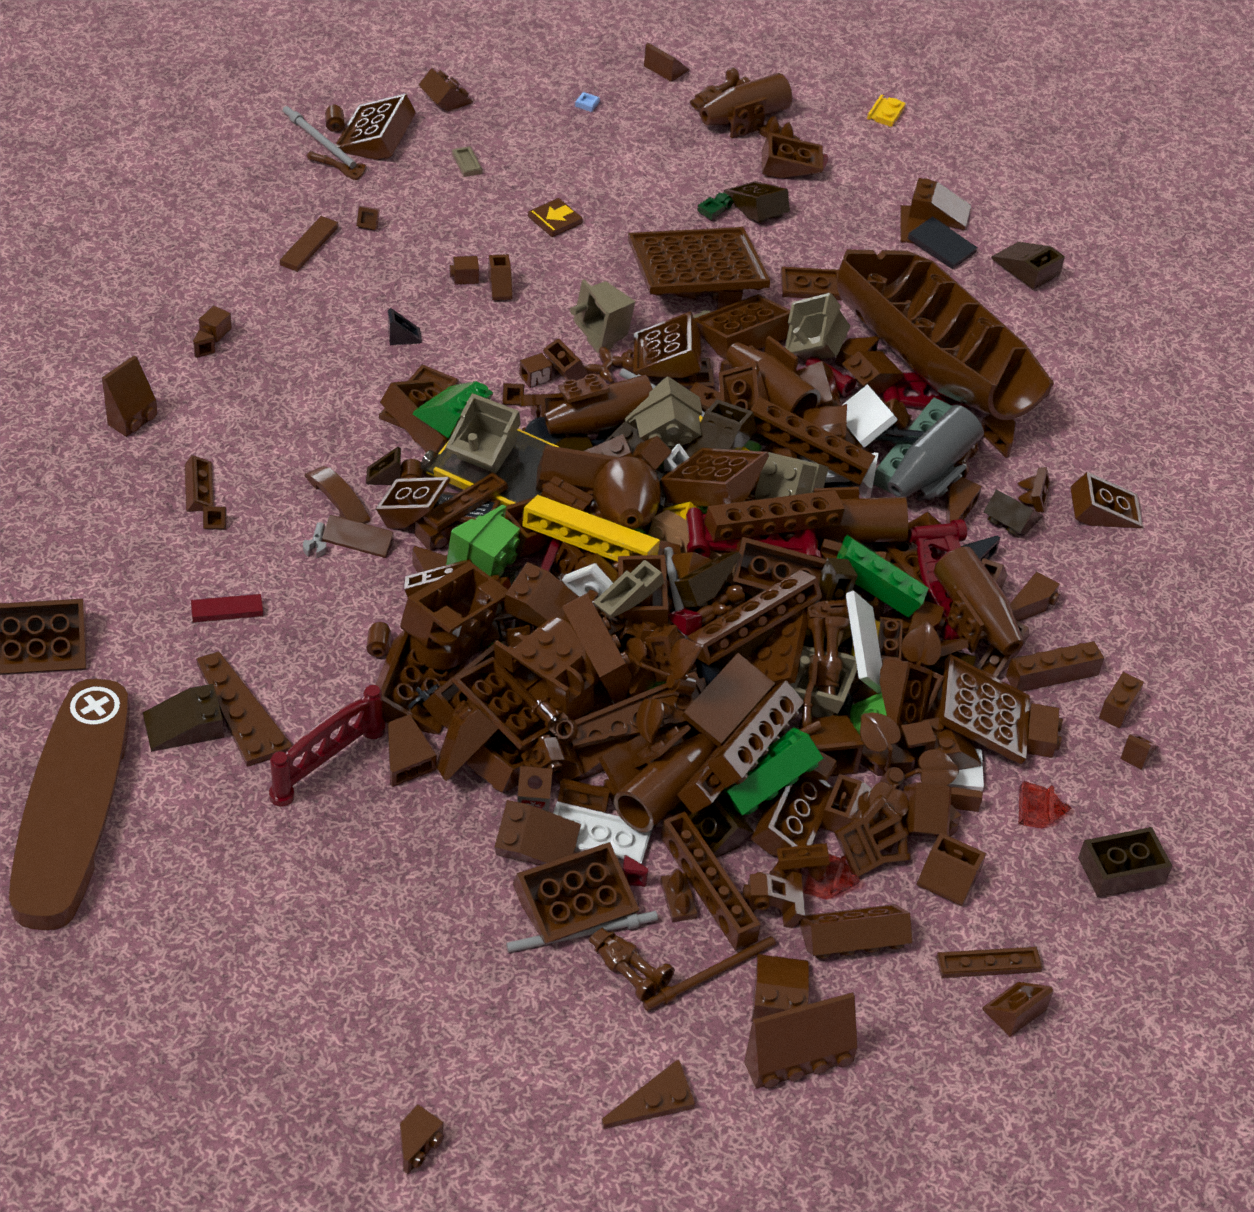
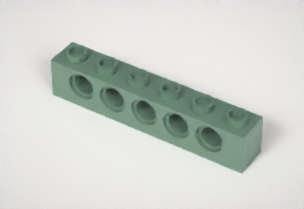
M933 398L908 430L927 431L952 405ZM896 443L876 468L873 485L890 492L888 482L913 443Z

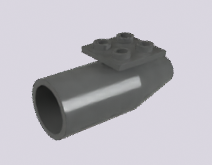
M952 406L909 447L888 482L890 492L895 497H908L920 490L922 493L916 498L918 501L925 499L929 501L935 496L940 497L948 490L947 486L958 481L962 477L961 472L966 468L964 464L957 467L953 465L984 435L983 427L976 416L962 406Z

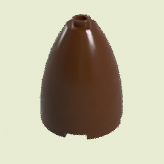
M620 457L609 461L601 469L593 482V496L596 507L605 520L635 531L642 530L653 520L659 508L661 490L659 478L655 470L634 457Z

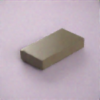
M470 146L452 149V155L463 177L482 174V168Z

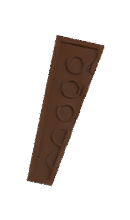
M219 651L196 658L197 665L206 684H214L221 714L247 767L270 760L276 752L286 753L292 747L289 740Z
M695 671L687 674L696 679V688L691 695L679 693L678 697L672 696L659 699L664 706V716L659 729L688 722L681 715L704 690ZM665 683L574 720L579 730L577 736L570 741L573 749L640 734L637 728L636 717L642 701L645 699L651 700L653 695L672 691ZM570 723L563 726L566 735L571 732Z

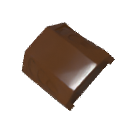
M847 404L804 410V420L846 440Z

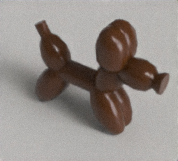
M600 347L599 358L603 364H588L584 368L588 375L599 374L603 380L609 381L612 384L614 380L609 371L612 365H622V368L633 373L632 355L634 352L628 349L621 357L613 356L606 347Z
M740 585L727 586L723 593L707 601L708 605L697 611V613L702 614V626L711 623L717 616H722L727 611H731L732 606H726L729 601L732 603L742 601L745 598L743 588Z

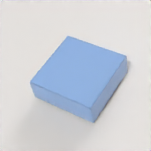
M583 92L576 100L575 107L592 112L598 105L600 97Z

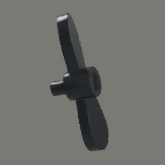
M435 684L427 691H422L418 687L416 689L419 694L418 698L412 701L408 707L413 709L419 702L422 701L424 703L430 697L429 694L440 686Z

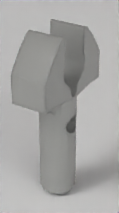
M322 522L316 524L312 540H304L303 551L307 557H309L310 550L315 546L317 548L316 558L324 555L326 552L327 543L321 542L325 529V524Z

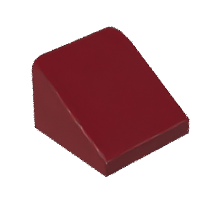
M682 609L668 614V618L684 635L688 636L702 628V614Z
M625 855L623 872L628 884L645 887L647 885L648 868Z

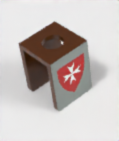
M520 766L517 802L532 805L549 812L553 769Z

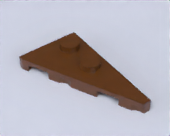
M680 1060L674 1061L603 1117L602 1128L608 1129L694 1109L695 1103Z

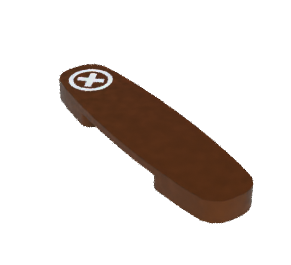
M85 679L73 685L58 711L44 745L24 808L10 876L9 903L11 913L15 921L22 927L35 930H56L66 926L73 920L95 870L94 856L111 806L121 760L126 752L129 731L130 706L128 693L125 687L116 681Z

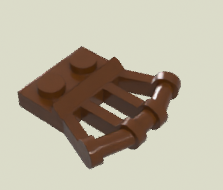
M879 795L873 800L872 805L861 818H857L853 822L834 831L854 877H859L886 862L911 860L907 839L909 832L900 821L902 819L900 812H896L886 802L887 799L883 795ZM879 810L887 816L886 819L873 826H868V823ZM892 825L895 832L876 843L873 835ZM898 841V853L881 855L880 850Z

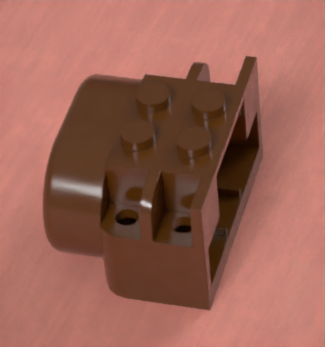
M469 561L409 596L400 627L411 636L409 651L415 650L413 652L414 659L420 663L424 662V666L428 668L448 670L475 655L482 646V640L490 632L493 619L500 615L502 610L500 602L505 600V594L508 589Z
M551 617L530 635L523 636L515 632L510 636L509 647L498 640L494 643L495 659L536 700L540 701V698L547 696L550 699V703L557 710H561L573 721L582 718L594 707L595 686L602 680L571 623L560 617Z

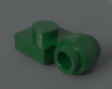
M719 192L715 199L709 197L697 206V212L712 220L723 213L725 209L729 210L733 205V199L725 192Z

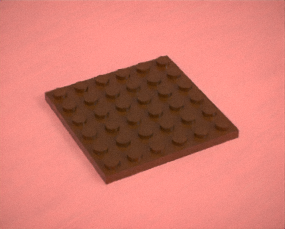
M744 227L628 233V242L650 294L661 296L667 293L680 295L685 292L703 293L704 291L722 292L724 290L742 291L743 289L762 290L763 288H770V279Z

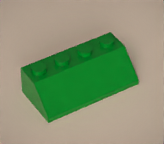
M477 381L450 386L414 410L413 415L449 438L454 432L471 394L473 393L490 400L494 392L489 390L485 384Z
M847 535L844 538L837 558L849 560L858 575L855 582L856 585L906 617L912 615L923 604L928 591L927 586Z
M793 728L782 735L774 744L768 746L770 750L766 755L758 759L759 764L747 772L749 776L739 785L733 783L721 791L738 813L742 815L751 814L758 809V804L765 799L770 800L778 795V790L785 785L790 786L798 781V776L805 771L810 772L818 767V762L824 758L807 733Z

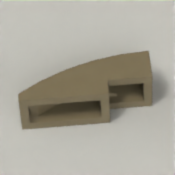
M644 560L631 573L626 571L593 603L609 617L617 616L636 606L656 591L664 583L662 572Z

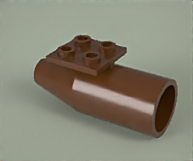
M775 73L731 87L700 108V118L705 125H731L730 137L732 139L758 131L763 127L765 116L790 108L792 104L790 84L783 74Z
M771 336L766 337L765 352L739 342L734 343L727 350L726 359L732 368L754 362L758 363L769 402L801 418H804V410L818 408L821 399L820 392L796 374L798 357Z
M589 374L580 380L572 379L565 381L563 384L558 385V390L563 395L564 403L544 413L548 432L550 435L595 434L620 427L625 422V418L648 398L649 392L653 390L648 377L641 375L609 385L604 382L599 374Z
M859 487L814 488V492L835 490L845 508L841 525L814 528L816 539L823 541L827 539L843 543L844 538L848 535L859 543L907 542L908 507L906 497L859 498Z
M960 547L941 558L934 568V575L953 601L947 618L948 623L956 631L960 639H967L969 646L967 649L970 653L975 652L978 641L982 638L986 639L1004 655H1011L1017 652L1024 642L1009 600L971 547Z
M689 725L680 729L675 726L666 734L661 733L654 738V745L651 748L647 746L637 754L639 758L632 764L634 768L645 763L648 765L614 797V806L620 818L629 827L638 832L646 833L652 830L682 801L677 794L718 746L702 733L684 741L681 737L691 729Z

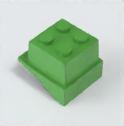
M501 505L484 516L479 515L476 520L470 519L451 531L446 565L471 559L474 565L489 576L499 575L501 577L505 567L508 564H513L517 557L516 548L520 542L518 538L520 528L505 519L507 506Z

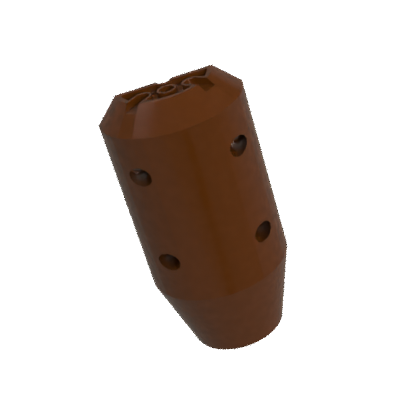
M846 249L838 273V291L842 301L939 394L998 419L1011 420L1031 411L1049 393L1054 382L1028 346L934 261L905 250H881L877 254L873 250Z

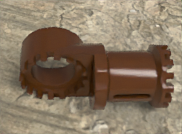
M543 696V698H540V701L537 700L538 704L535 703V706H532L531 712L534 715H539L545 721V726L556 737L564 741H571L577 736L579 730L577 723L569 719L561 710H557L550 703V699L547 696ZM564 723H570L571 732L567 736L561 734V727Z

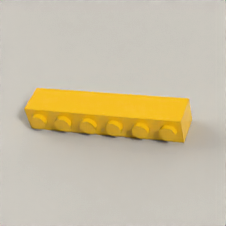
M537 495L524 507L523 527L590 552L598 553L618 562V556L658 555L659 539Z

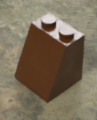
M848 716L811 717V724L819 721L822 730L809 735L820 752L837 761V766L830 777L839 776V774H857L864 744ZM800 719L799 729L802 728V719Z

